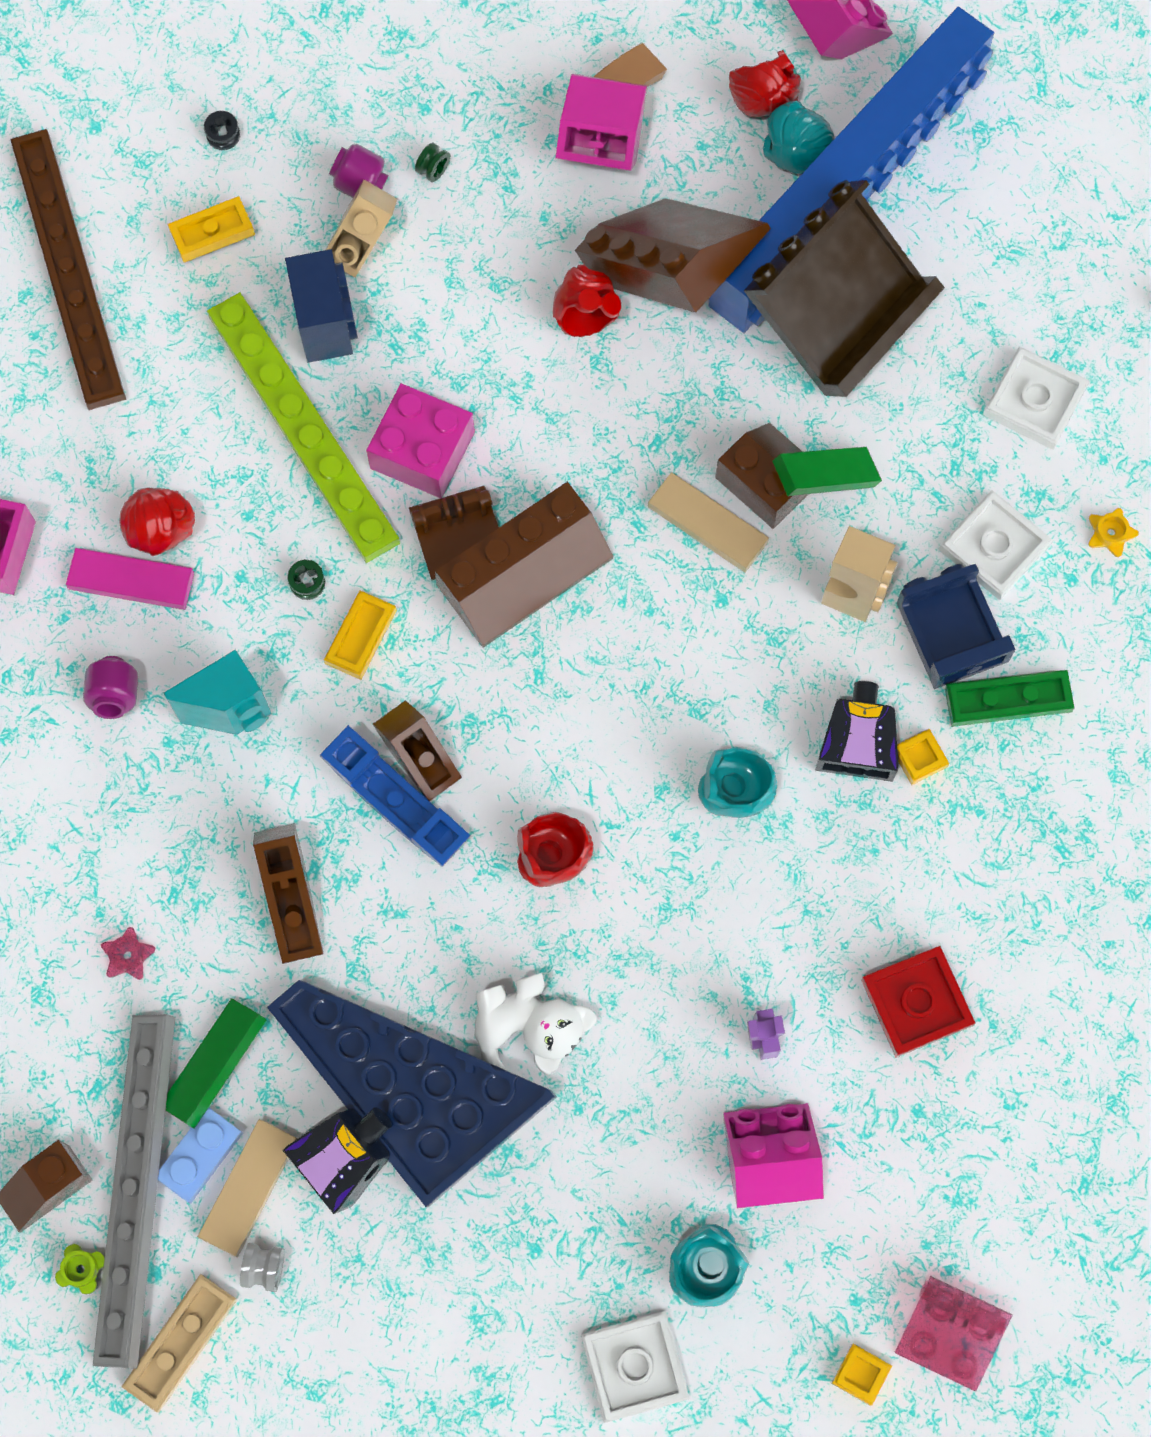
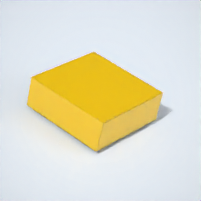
M930 729L897 744L898 762L911 785L949 766L947 758Z
M851 1344L831 1384L872 1406L892 1365L857 1345Z

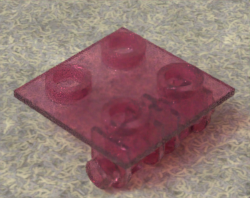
M930 1276L929 1280L925 1281L919 1293L920 1299L898 1343L895 1354L976 1392L1013 1314Z

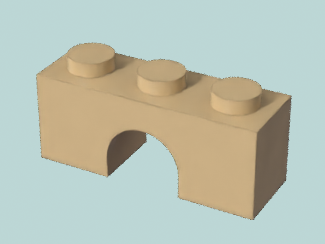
M849 526L832 562L829 573L830 580L825 588L821 604L863 622H866L871 610L879 612L898 563L891 559L896 545Z

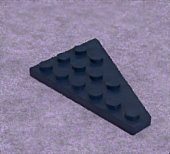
M298 980L267 1007L348 1110L354 1109L363 1118L370 1110L377 1107L389 1117L392 1127L379 1140L389 1151L390 1157L388 1161L425 1207H430L557 1098L554 1092L548 1088L303 980Z

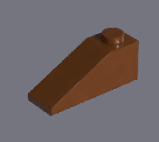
M295 823L254 832L253 847L282 964L323 955L322 942Z

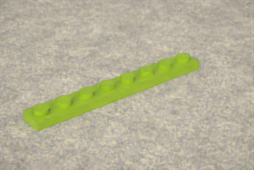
M241 292L207 310L209 319L365 563L372 561L399 545L400 539Z

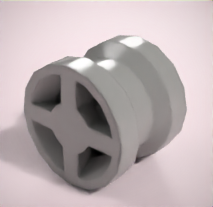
M248 1243L241 1266L240 1287L251 1288L254 1285H261L266 1291L276 1292L283 1269L284 1249L274 1247L268 1251L262 1250L258 1244Z

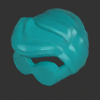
M789 101L777 107L770 114L767 121L769 134L764 141L763 153L778 168L794 174H802L834 140V133L830 124L823 116L805 108L799 101Z
M741 747L715 750L709 758L706 773L699 781L698 796L703 806L710 813L717 816L733 818L751 817L760 814L761 811L768 808L773 802L777 789L776 772L772 769V765L755 750Z
M705 1224L682 1240L673 1250L670 1256L669 1283L673 1292L691 1306L715 1307L723 1305L740 1288L743 1276L749 1266V1261L736 1245L735 1238L727 1229L717 1224Z

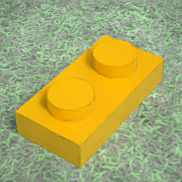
M239 196L168 223L170 233L184 263L255 235L254 228Z

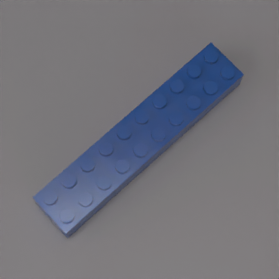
M958 6L760 218L759 221L768 223L771 229L711 295L708 307L742 333H745L753 324L756 326L760 325L765 318L744 292L746 287L753 281L752 276L754 272L762 265L772 261L779 253V245L788 237L797 234L804 226L803 220L813 210L822 207L830 198L828 196L830 190L838 183L845 180L848 182L867 180L870 185L861 193L866 200L875 191L881 193L891 181L892 172L899 165L905 167L913 158L917 150L915 147L922 140L927 142L933 137L940 126L939 121L945 114L953 115L964 99L963 95L970 88L974 91L982 83L987 74L984 67L993 54V50L990 47L995 32Z

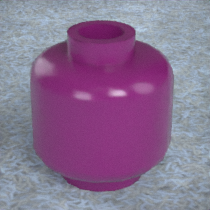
M352 144L348 149L342 147L329 172V175L334 177V188L352 198L363 180L383 189L389 176L382 172L385 165L383 157L359 144Z
M106 656L91 663L85 671L84 703L98 717L104 719L122 717L136 705L138 672L131 664L117 656Z

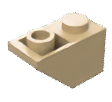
M366 180L362 181L326 250L332 249L335 264L343 262L346 273L356 278L392 217L397 198Z

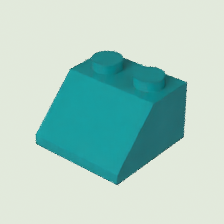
M236 649L164 692L180 723L238 735L244 730L245 732L256 730L266 722V717L272 714L261 688Z

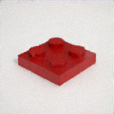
M941 946L866 975L861 979L895 1058L973 1027L976 1024Z

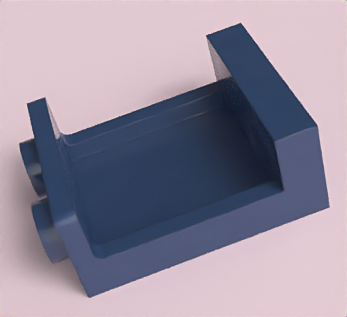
M963 564L950 566L941 572V576L926 580L925 577L916 578L903 586L904 589L900 592L897 606L934 689L1008 663L1016 650L1010 636L1002 637L977 582L979 569L976 564L966 567Z

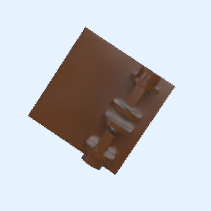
M485 485L409 507L431 580L436 579L435 571L499 528L491 506L493 505L492 499Z

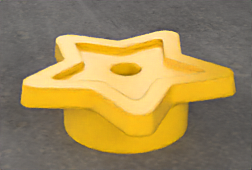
M1117 508L1112 513L1105 514L1104 516L1095 514L1089 516V522L1094 530V534L1088 544L1090 548L1106 547L1115 557H1120L1123 553L1124 542L1134 539L1139 535L1136 529L1130 527L1128 520L1123 516L1121 508ZM1108 530H1114L1115 534L1109 535Z

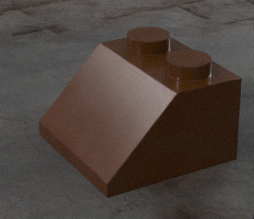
M771 423L746 432L717 461L715 478L772 529L809 495L787 496L772 461L782 453L803 451Z

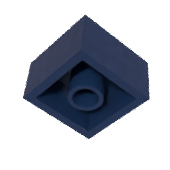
M332 249L286 257L285 261L297 324L307 363L352 355L351 340L358 339L343 262L335 264Z

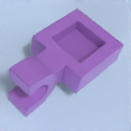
M773 1009L756 1011L753 1020L747 1021L751 1049H759L761 1060L777 1058L781 1051L779 1036L785 1034L782 1016L774 1017Z

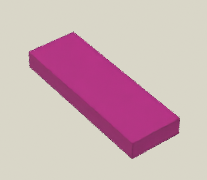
M75 548L66 586L68 590L186 610L194 571L188 567Z

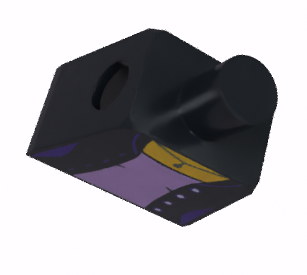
M857 681L854 683L852 700H836L815 771L893 782L898 772L895 708L889 705L877 704L878 684L869 681Z
M377 1107L370 1110L363 1118L354 1109H349L332 1116L290 1143L283 1149V1152L334 1215L352 1207L389 1159V1151L379 1138L392 1127V1123L389 1117Z

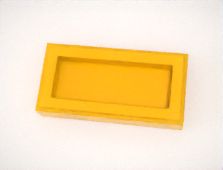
M359 590L324 658L325 664L362 680L397 611L396 606Z

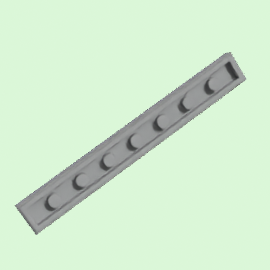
M167 1014L132 1015L92 1366L135 1369L138 1367L176 1018Z

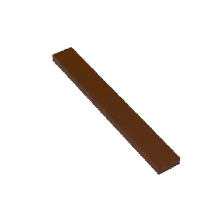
M47 129L10 139L86 406L88 410L127 400L49 132Z

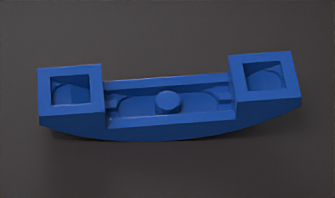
M349 725L320 754V757L367 804L441 867L470 838L471 835L441 808L437 809L388 765L379 756V752Z

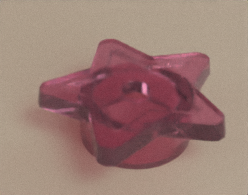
M128 927L122 937L101 944V948L110 960L106 973L109 978L126 972L138 980L142 979L143 962L155 952L153 945L138 941L133 927ZM126 952H131L129 959L124 958Z

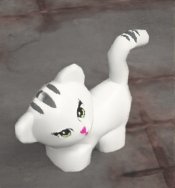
M543 973L517 980V992L507 995L504 985L477 992L478 1014L475 1020L474 1035L480 1046L482 1060L505 1069L497 1050L514 1033L523 1031L527 1047L533 1052L534 1063L541 1072L550 1075L557 1070L562 1058L568 1056L579 1044L583 1033L590 1030L597 1022V1017L590 1008L582 1005L573 1006L561 998L540 1001L537 997L543 993L545 986Z

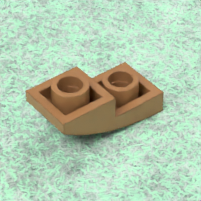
M642 42L615 59L593 77L648 87L661 80L667 68Z

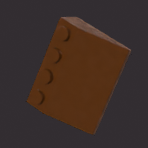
M664 198L599 223L586 234L585 239L575 249V252L588 269L605 273L611 279L614 289L696 313L771 228L766 222Z

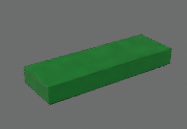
M867 446L782 453L772 461L787 496L874 488L882 481Z
M1068 670L951 683L945 686L951 727L1071 713L1075 709Z
M231 998L167 1093L165 1111L194 1129L267 1020L257 1012Z

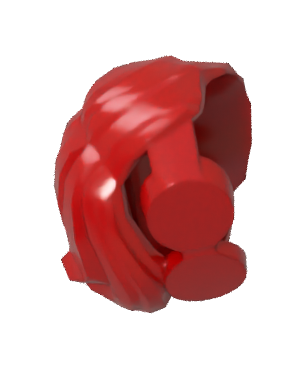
M784 50L777 52L779 57L772 61H765L756 66H742L730 71L729 89L736 106L743 114L752 117H764L770 115L782 104L789 101H798V95L800 94L798 88L802 80L798 74L793 73L795 67Z
M578 265L568 270L563 283L555 292L553 317L566 335L573 337L590 336L599 333L617 319L622 306L621 300L614 291L611 279L605 273L588 269L585 265Z
M159 487L141 488L124 503L120 511L119 524L122 535L130 548L156 556L173 549L192 535V528L195 524V512L189 501L178 491Z
M551 812L537 816L530 823L519 828L517 843L520 852L517 863L523 879L537 887H550L570 881L578 876L592 858L594 848L593 841L591 840L592 837L585 825L579 822L578 819L566 814Z

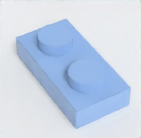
M208 1108L194 1129L190 1128L160 1168L158 1180L191 1204L243 1135V1132Z

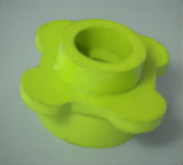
M77 1244L69 1245L64 1250L65 1257L60 1264V1270L55 1274V1280L61 1287L71 1285L79 1288L82 1294H91L97 1289L96 1278L99 1270L104 1267L105 1256L98 1251L93 1253L82 1251L81 1247ZM79 1265L84 1266V1272L81 1274L77 1272Z

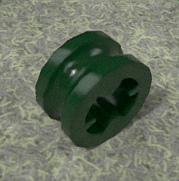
M432 142L419 155L415 164V171L420 175L426 173V179L435 182L447 169L451 155L446 150L440 152L439 146Z
M300 560L294 563L288 571L287 579L291 591L296 597L302 600H311L323 592L326 581L322 568L318 563L312 560ZM306 572L308 576L316 575L317 578H312L314 584L306 587L304 583L296 584V582H301L299 575Z

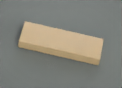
M672 472L648 501V508L745 573L768 544L769 537Z
M259 1119L197 1237L238 1258L289 1159L283 1152V1149L298 1138Z
M200 1274L138 1362L137 1369H133L121 1387L159 1413L230 1312L237 1299Z

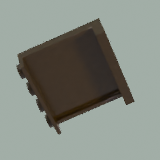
M845 180L835 185L828 194L830 198L822 207L813 210L803 220L804 226L796 235L788 237L779 245V253L771 262L762 265L754 272L752 276L753 281L744 290L825 396L847 397L945 288L937 276H921L861 194L870 185L867 180L849 182Z

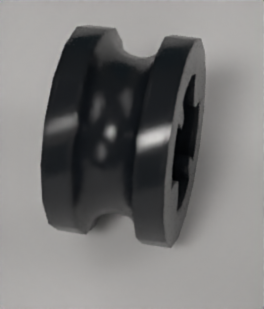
M216 111L206 118L204 131L208 143L214 149L221 151L229 150L239 142L240 130L238 122L230 112ZM225 125L227 134L219 136L217 127Z

